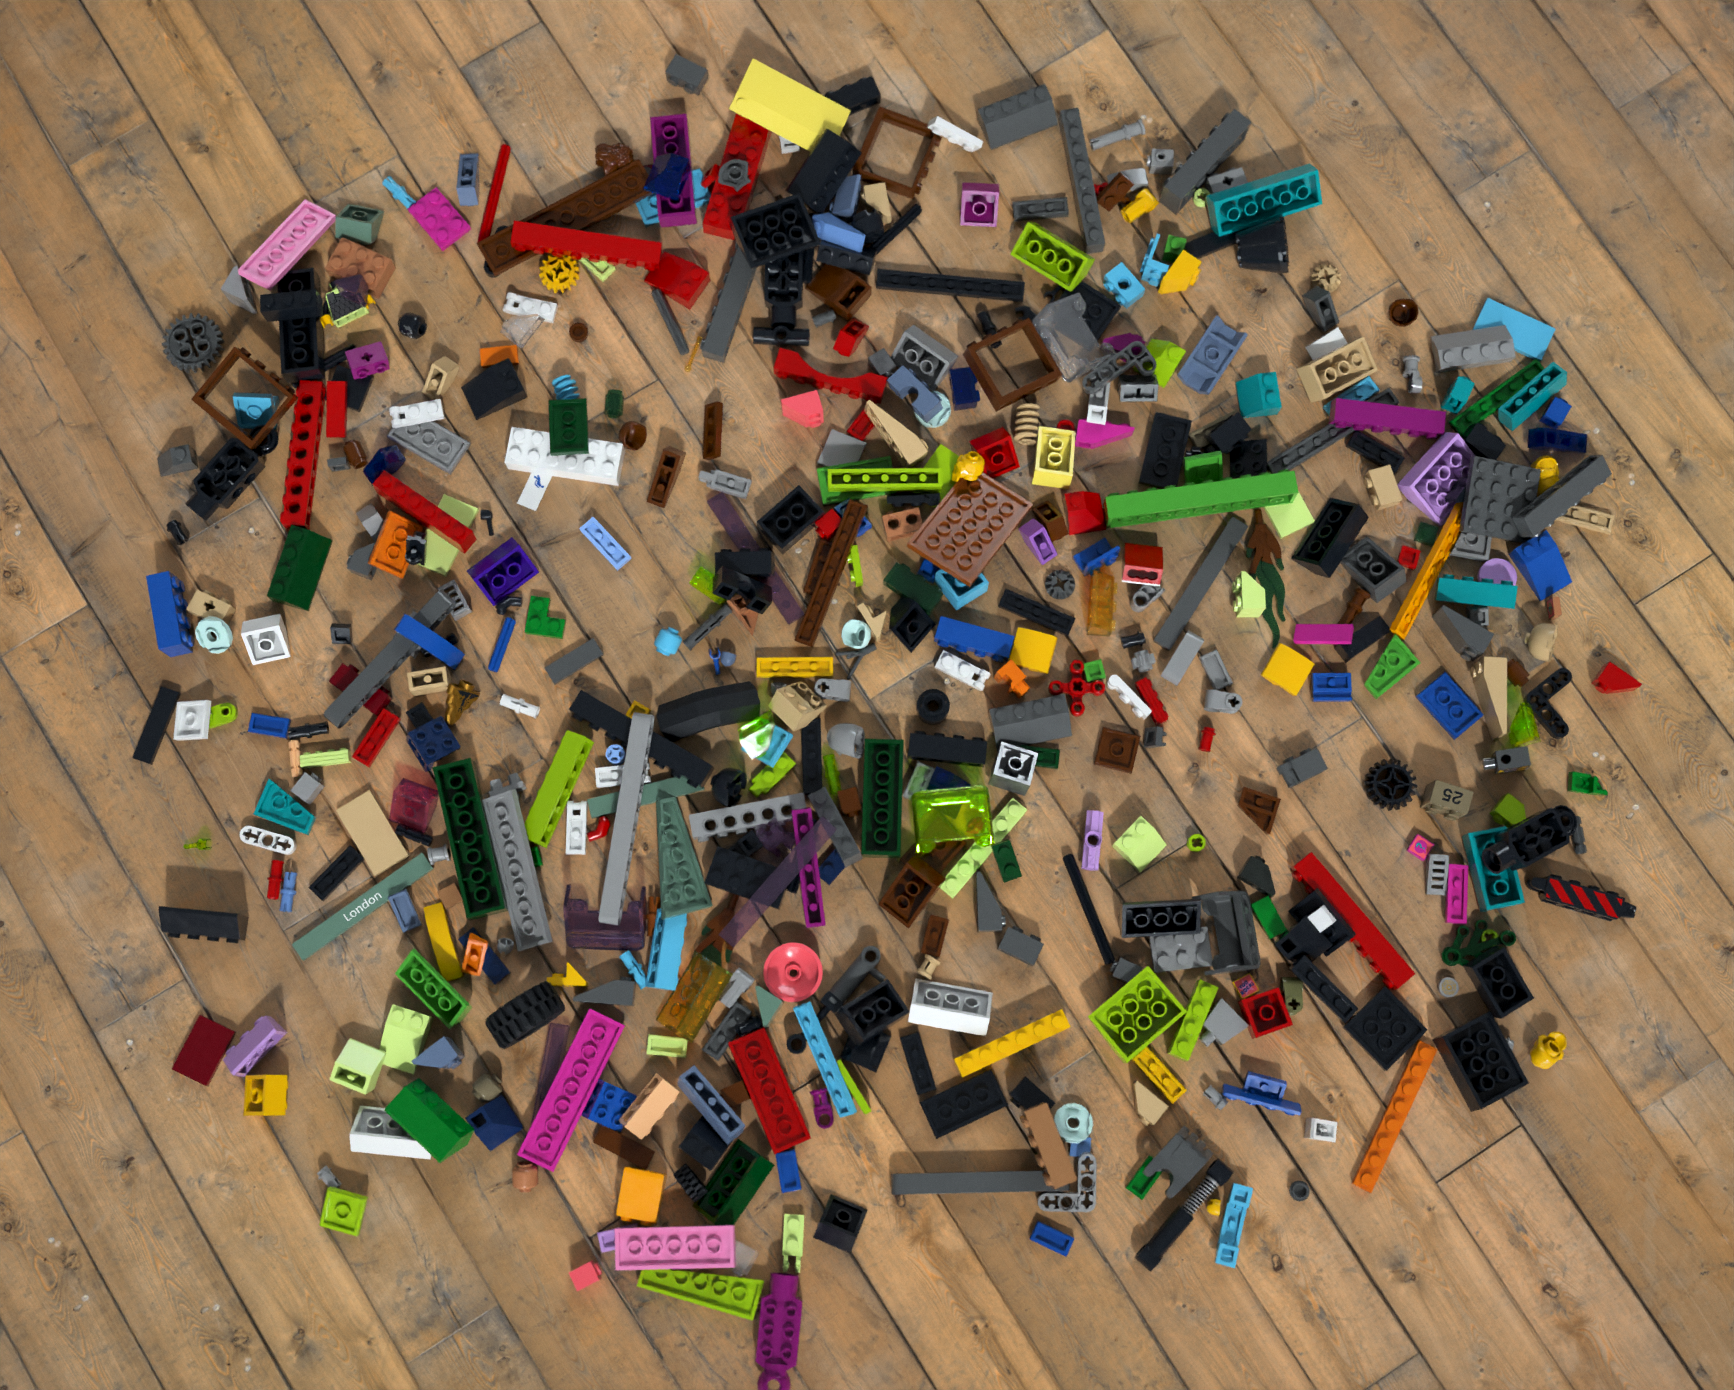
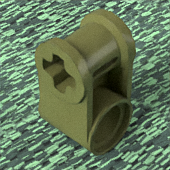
M1281 977L1280 992L1288 1013L1292 1016L1303 1008V982L1298 977ZM1292 1002L1293 1005H1296V1008L1293 1009L1288 1004Z

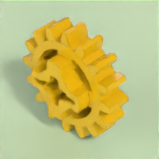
M549 255L548 261H542L544 266L539 267L540 272H542L539 276L540 279H543V286L547 285V290L553 288L554 293H557L558 289H560L564 293L565 288L570 291V285H577L575 280H579L580 277L577 273L580 270L579 267H576V260L572 261L570 256L566 258L565 255L563 257L555 256L554 258Z

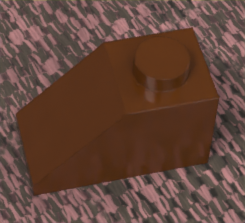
M1049 500L1032 508L1036 519L1045 527L1052 542L1060 540L1069 534L1063 515Z

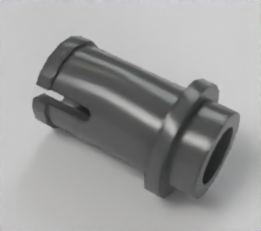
M826 309V312L812 317L816 328L828 322L833 323V320H836L833 309Z

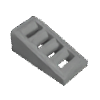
M453 579L437 589L438 591H444L454 586L455 589L447 594L450 596L457 592L458 595L452 597V599L457 600L460 598L461 601L457 602L455 608L462 604L464 605V607L457 611L453 609L450 612L454 620L457 621L470 614L472 610Z
M1427 855L1426 894L1446 895L1449 855ZM1441 861V865L1433 864V862ZM1433 869H1441V873L1433 872ZM1432 877H1441V881L1432 880ZM1441 885V889L1431 888V886Z

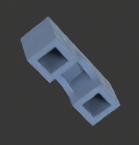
M901 366L887 379L889 388L901 399L910 393L917 394L918 398L911 405L914 412L925 423H928L943 409L942 399L936 392H930L928 390L929 386L923 380L919 381L912 369H906L904 366Z

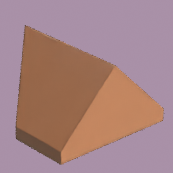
M738 594L727 600V605L753 636L759 613L746 608L744 598Z

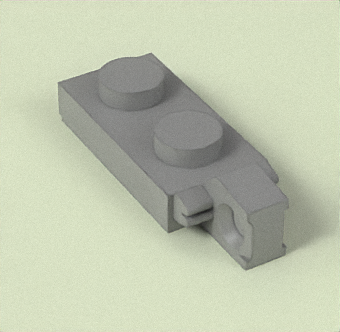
M717 469L715 471L711 470L710 473L700 471L698 477L699 481L707 483L706 487L743 499H747L752 484L750 479Z

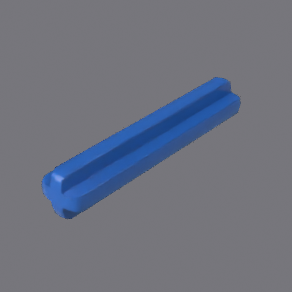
M505 618L488 665L490 671L498 672L516 624V621L512 618Z

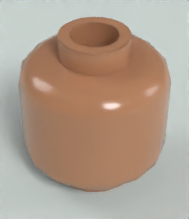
M520 1161L512 1168L513 1187L519 1189L520 1192H530L531 1188L538 1185V1168L533 1162Z

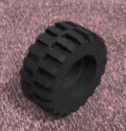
M544 981L516 996L486 1018V1026L498 1046L505 1049L522 1041L557 1018V1016L565 1011V1005L552 984Z

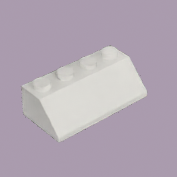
M916 978L908 1022L986 1036L993 993Z
M359 1107L350 1131L351 1151L431 1159L432 1155L384 1111L385 1108Z

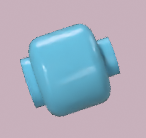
M671 627L661 629L654 641V645L657 647L656 651L666 656L676 654L682 642V638L678 635L679 631Z

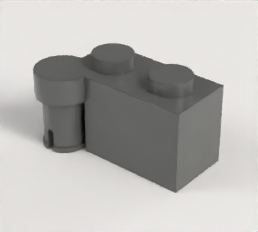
M1310 748L1300 752L1301 756L1295 759L1291 756L1283 761L1284 764L1276 768L1279 775L1282 774L1288 788H1292L1328 769L1317 748L1312 751Z

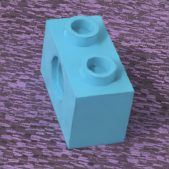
M1122 262L1104 276L1103 285L1108 292H1112L1118 304L1123 305L1126 309L1143 297L1145 288ZM1123 284L1127 288L1121 289L1118 285Z

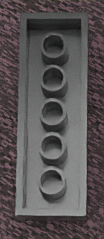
M1236 109L1230 114L1227 112L1221 120L1222 123L1219 126L1213 127L1207 140L1204 138L1199 143L1197 151H1192L1186 158L1187 162L1184 165L1180 164L1174 172L1175 175L1172 178L1168 177L1162 186L1164 188L1160 192L1161 198L1159 202L1175 215L1179 213L1194 196L1195 192L1206 183L1207 178L1216 172L1246 138L1252 122Z

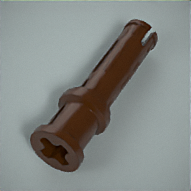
M1356 588L1354 590L1355 594L1351 601L1347 602V609L1338 624H1352L1356 615L1363 611L1362 607L1366 600L1370 599L1371 595L1361 588Z

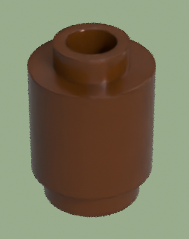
M350 440L345 443L343 451L350 465L354 469L366 466L368 464V457L361 442Z
M1511 659L1507 662V679L1514 687L1519 685L1521 688L1529 681L1527 677L1530 674L1518 661L1516 662L1514 659Z

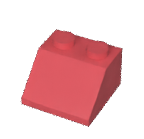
M817 390L781 399L783 416L804 427L815 428L824 423L823 408Z

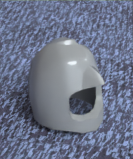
M840 723L829 729L827 733L828 745L838 755L845 754L858 759L863 757L865 733L862 727L851 723Z

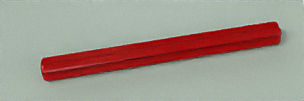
M502 144L500 147L477 243L490 237L511 152L509 145Z

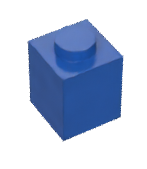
M1555 397L1549 403L1539 421L1556 430L1562 424L1572 406L1566 400Z

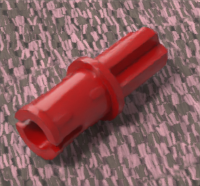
M271 860L270 877L267 878L269 880L267 898L277 900L279 898L281 882L283 881L284 861Z

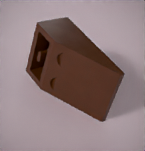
M826 264L805 287L806 290L833 309L834 312L847 322L871 296V286L860 277L843 268Z

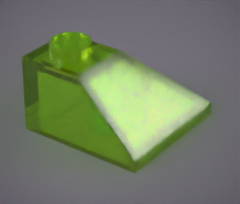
M1526 702L1520 703L1510 727L1511 733L1508 734L1511 745L1514 744L1517 748L1541 742L1532 707Z
M771 709L738 728L739 740L751 760L764 756L766 751L769 750L775 728Z

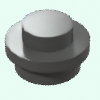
M1295 1181L1290 1185L1289 1194L1294 1200L1304 1201L1308 1198L1310 1190L1305 1182Z

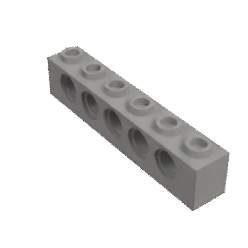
M804 793L689 815L693 839L698 840V842H705L709 840V837L713 836L725 838L729 836L728 833L736 832V835L748 833L747 830L755 828V831L767 829L766 826L774 825V827L785 826V822L793 821L792 813L790 815L782 814V809L785 806H789L792 809L806 808ZM771 810L774 813L773 817L765 819L763 817L764 811ZM746 814L754 815V820L751 823L744 821ZM729 817L735 819V824L731 827L725 825V820ZM709 821L716 823L714 830L706 829V824Z

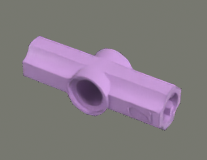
M1086 811L1081 869L1098 871L1104 812ZM1089 836L1096 837V845L1088 843L1087 839Z

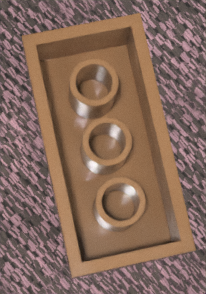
M1043 1102L1021 1111V1123L1024 1128H1028L1030 1133L1027 1136L1031 1147L1036 1148L1038 1153L1035 1154L1036 1161L1040 1167L1043 1166L1045 1171L1042 1174L1045 1184L1048 1187L1051 1186V1188L1057 1189L1077 1181L1048 1104Z

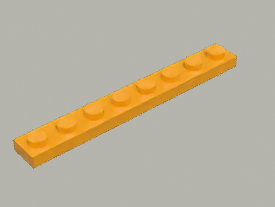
M1463 502L1456 503L1451 510L1446 523L1443 525L1416 580L1391 624L1389 630L1402 640L1406 638L1461 533L1459 529Z

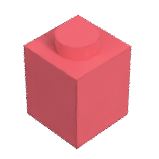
M593 1260L569 1272L577 1291L602 1279L600 1276L602 1270L598 1263L594 1264Z

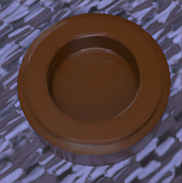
M583 323L573 324L569 329L571 339L575 342L585 341L588 337L587 327Z

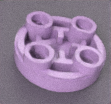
M1494 558L1486 561L1480 567L1477 579L1478 582H1481L1482 578L1494 579L1493 583L1501 584V580L1513 581L1515 586L1517 573L1513 565L1508 561Z

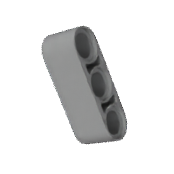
M1188 630L1162 672L1161 677L1177 686L1205 639Z

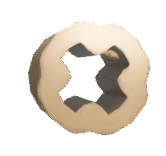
M925 954V960L921 967L917 968L916 972L931 980V975L936 966L940 965V962Z

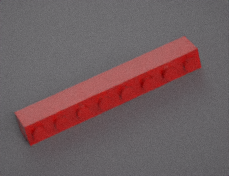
M521 221L513 222L511 245L517 251L532 250L536 254H544L546 252L552 253L556 257L566 255L575 260L586 258L596 263L606 261L610 265H618L620 263L626 264L630 268L640 266L649 271L660 269L662 242Z
M1312 852L1290 868L1292 876L1296 881L1303 883L1305 886L1304 890L1308 895L1318 888L1353 929L1356 935L1348 942L1355 944L1358 954L1362 958L1366 957L1370 962V968L1384 978L1382 981L1389 989L1395 990L1400 988L1416 974Z

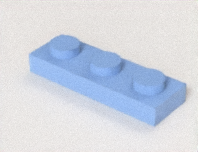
M594 517L579 528L582 534L617 571L632 559Z

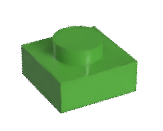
M1101 659L1083 663L1087 683L1106 678Z

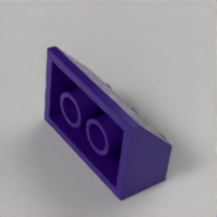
M511 537L468 569L467 573L491 604L495 606L497 602L530 580L539 571L521 546Z

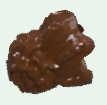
M618 142L612 146L602 143L595 148L596 165L603 166L604 176L634 162L633 150L625 143Z

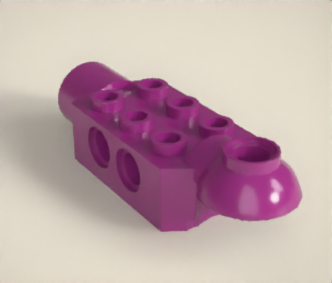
M771 1273L769 1294L762 1297L755 1362L761 1365L764 1370L759 1375L757 1381L758 1390H771L768 1382L773 1379L779 1382L780 1387L777 1390H790L791 1381L786 1371L797 1365L803 1300L797 1297L799 1275Z

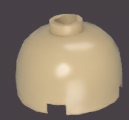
M1541 623L1536 625L1531 633L1526 634L1525 644H1528V651L1534 658L1548 662L1551 660L1555 648L1554 642L1557 639L1558 625Z

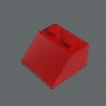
M1004 427L969 441L971 450L979 453L985 460L983 473L992 479L1020 467L1011 435Z

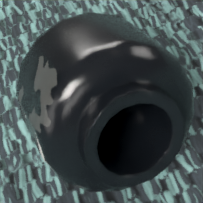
M408 312L398 320L399 331L406 337L418 339L426 333L427 324L420 315Z

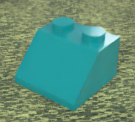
M1276 372L1256 374L1235 383L1239 410L1243 418L1277 415L1282 405Z

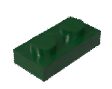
M1007 839L990 845L1002 881L1005 883L1021 877L1022 874L1010 840Z

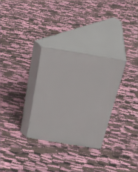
M235 266L221 287V290L232 304L252 314H256L257 311L248 280L239 275V267Z

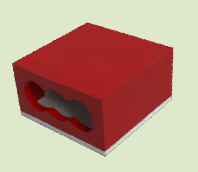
M1125 543L1122 556V582L1160 586L1163 573V547Z

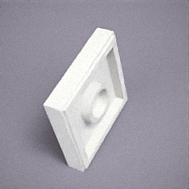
M211 701L177 702L173 740L208 739Z

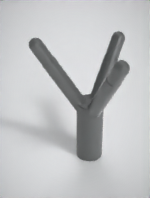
M874 643L858 651L835 653L836 656L847 655V659L859 656L850 670L847 680L851 678L863 656L877 650Z

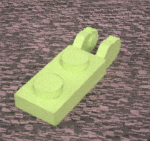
M784 1214L783 1272H788L789 1269L788 1256H796L795 1270L796 1273H800L801 1256H803L804 1215Z

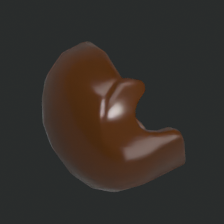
M1412 299L1395 300L1388 310L1389 320L1399 327L1410 325L1417 319L1419 313L1418 305Z
M635 421L624 423L619 430L618 439L620 443L627 449L637 451L646 442V427Z

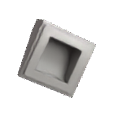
M1466 606L1467 618L1480 626H1489V609L1487 606Z

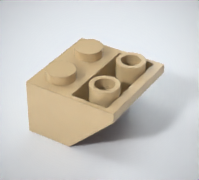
M799 681L777 689L768 707L793 731L806 727L827 705L807 684Z

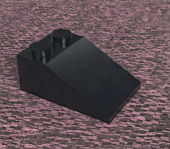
M509 358L492 365L461 387L476 420L528 398Z

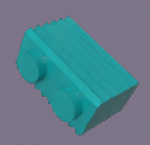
M1465 376L1457 377L1447 389L1448 391L1440 407L1453 414H1457L1466 404L1475 383Z

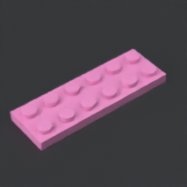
M305 199L238 269L239 275L270 291L336 221V215Z
M735 1225L615 1228V1270L736 1267Z

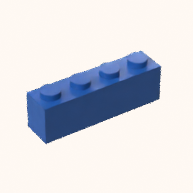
M941 616L934 642H937V645L941 647H956V650L966 653L970 651L974 652L975 656L982 658L988 656L992 657V660L1003 663L1004 661L1008 662L1015 636Z

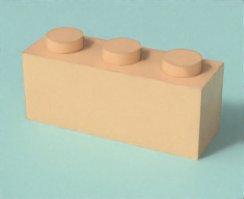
M656 1073L619 1121L625 1128L642 1140L644 1136L651 1132L652 1126L656 1121L663 1117L668 1106L675 1102L680 1092Z

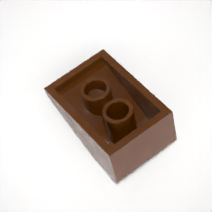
M915 855L905 864L878 905L909 929L940 889L946 878Z

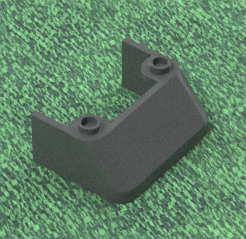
M1218 891L1192 897V899H1201L1203 911L1208 916H1213L1220 954L1215 955L1212 961L1214 970L1205 971V975L1258 969L1261 960L1248 894L1245 891Z

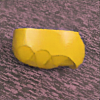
M1547 455L1540 456L1531 464L1532 468L1541 469L1537 491L1538 497L1559 480V467L1556 459Z

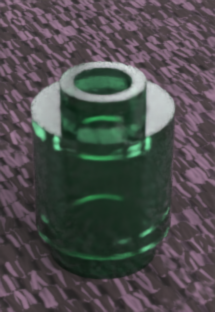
M611 389L605 395L604 413L609 418L617 419L623 415L624 396L620 390Z

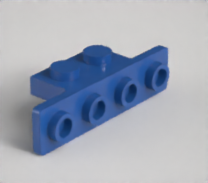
M1247 1071L1243 1088L1227 1084L1222 1086L1223 1095L1231 1100L1239 1099L1250 1105H1261L1266 1109L1280 1110L1292 1116H1300L1302 1112L1299 1103L1283 1099L1287 1081Z

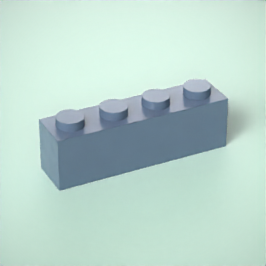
M695 1065L679 1076L678 1087L727 1145L743 1133L746 1125Z

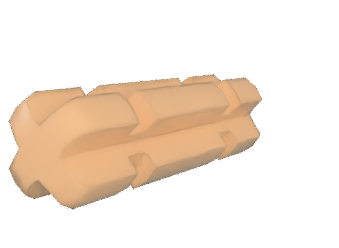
M291 740L288 742L289 749L291 750L289 751L290 765L293 768L291 769V775L294 778H299L303 775V769L300 767V742L298 740Z

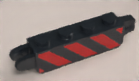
M1554 874L1544 878L1533 877L1526 882L1528 889L1539 892L1538 897L1541 902L1606 921L1616 920L1620 917L1632 919L1635 916L1636 906L1625 902V898L1620 897L1617 892H1602L1599 887L1592 885L1585 887L1579 881L1569 880L1568 882L1562 880L1561 876Z

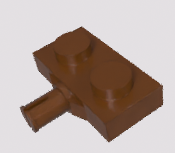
M1119 172L1096 197L1097 203L1108 212L1120 201L1128 205L1132 200L1125 195L1134 186V183L1123 173Z

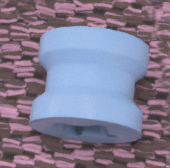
M613 744L607 748L606 758L612 765L617 766L625 762L626 752L622 746Z

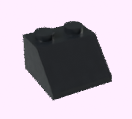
M702 1115L681 1142L679 1148L712 1171L732 1142L727 1145Z
M831 1194L813 1238L851 1253L867 1209Z

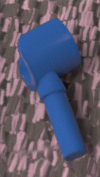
M718 647L716 655L711 654L710 648L708 650L710 657L713 659L716 675L720 674L718 658H720L721 652Z

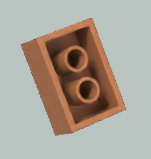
M343 237L325 267L326 272L331 278L339 280L344 284H349L351 287H357L377 299L380 298L396 269L390 258Z

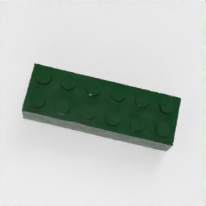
M865 739L862 857L900 858L904 740Z

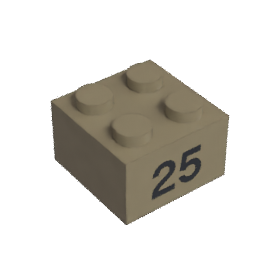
M1435 780L1426 785L1420 808L1425 809V812L1436 815L1439 813L1444 815L1445 819L1455 821V819L1468 814L1474 792Z

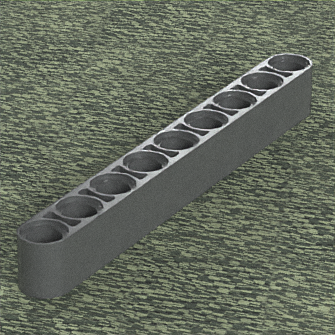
M439 590L413 619L434 631L455 608L457 602L446 592ZM398 633L326 709L324 717L338 729L343 727L418 648V645Z
M1044 1170L891 1174V1195L1070 1191L1069 1184L1057 1189H1053L1051 1186L1048 1187L1042 1176L1045 1173Z

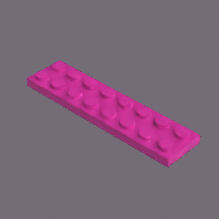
M590 1008L588 1009L517 1153L518 1156L554 1172L625 1025Z

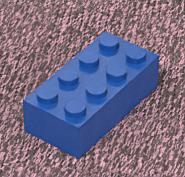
M170 571L147 575L146 579L158 649L169 657L193 653L194 639L189 632L191 622L186 615L188 604L183 597V592H185L183 581L179 580Z

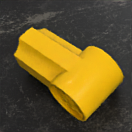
M1146 188L1135 197V200L1122 208L1120 213L1126 222L1132 223L1145 212L1149 213L1155 209L1159 201Z

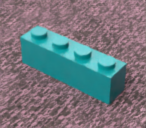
M1552 362L1498 408V421L1511 431L1515 430L1567 385V371Z
M1443 574L1442 578H1437L1435 600L1515 609L1518 586H1514L1513 581L1501 580V584L1493 583L1494 579L1482 578L1481 582L1474 581V577L1462 576V580L1454 579L1455 575Z

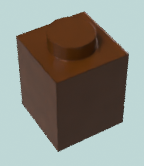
M856 787L837 791L843 817L853 818L858 816L859 812H862Z
M743 1080L720 1090V1096L730 1108L750 1100Z

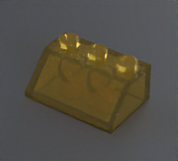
M1095 570L1089 583L1087 635L1110 637L1112 631H1115L1116 620H1112L1113 613H1116L1117 602L1113 601L1114 594H1117V583H1114V576Z

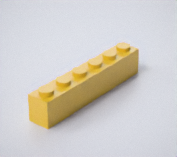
M1061 1009L953 1060L962 1078L1070 1028V1025Z

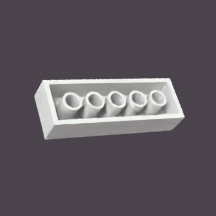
M511 427L505 464L510 470L619 486L625 448L622 443L589 439V454L551 456L550 432Z

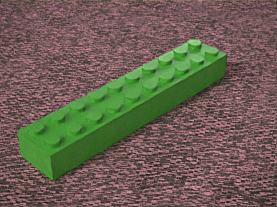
M1283 469L1274 474L1263 472L1259 476L1251 477L1248 474L1242 475L1238 479L1226 477L1216 482L1205 480L1202 484L1189 482L1180 487L1169 485L1164 487V489L1158 490L1157 488H1148L1144 492L1132 490L1122 495L1111 493L1108 497H1105L1103 513L1106 529L1290 504L1293 503L1299 492L1295 471Z

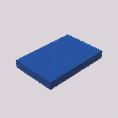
M1446 672L1415 696L1453 740L1484 715Z

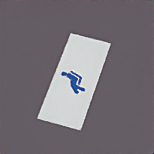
M531 473L517 504L536 511L552 476Z

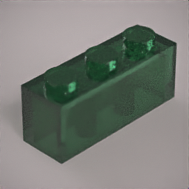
M896 562L883 580V585L902 597L904 595L916 601L928 616L933 613L943 599L942 590L938 586L928 584L922 575H915L904 563L899 564Z

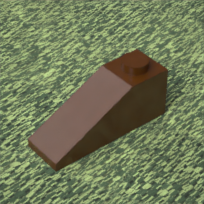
M671 446L663 449L647 502L665 508L681 471L686 452Z

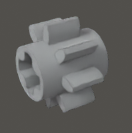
M1148 650L1134 653L1135 658L1131 660L1133 669L1138 668L1139 672L1153 669L1152 664L1156 662L1154 653L1149 654Z

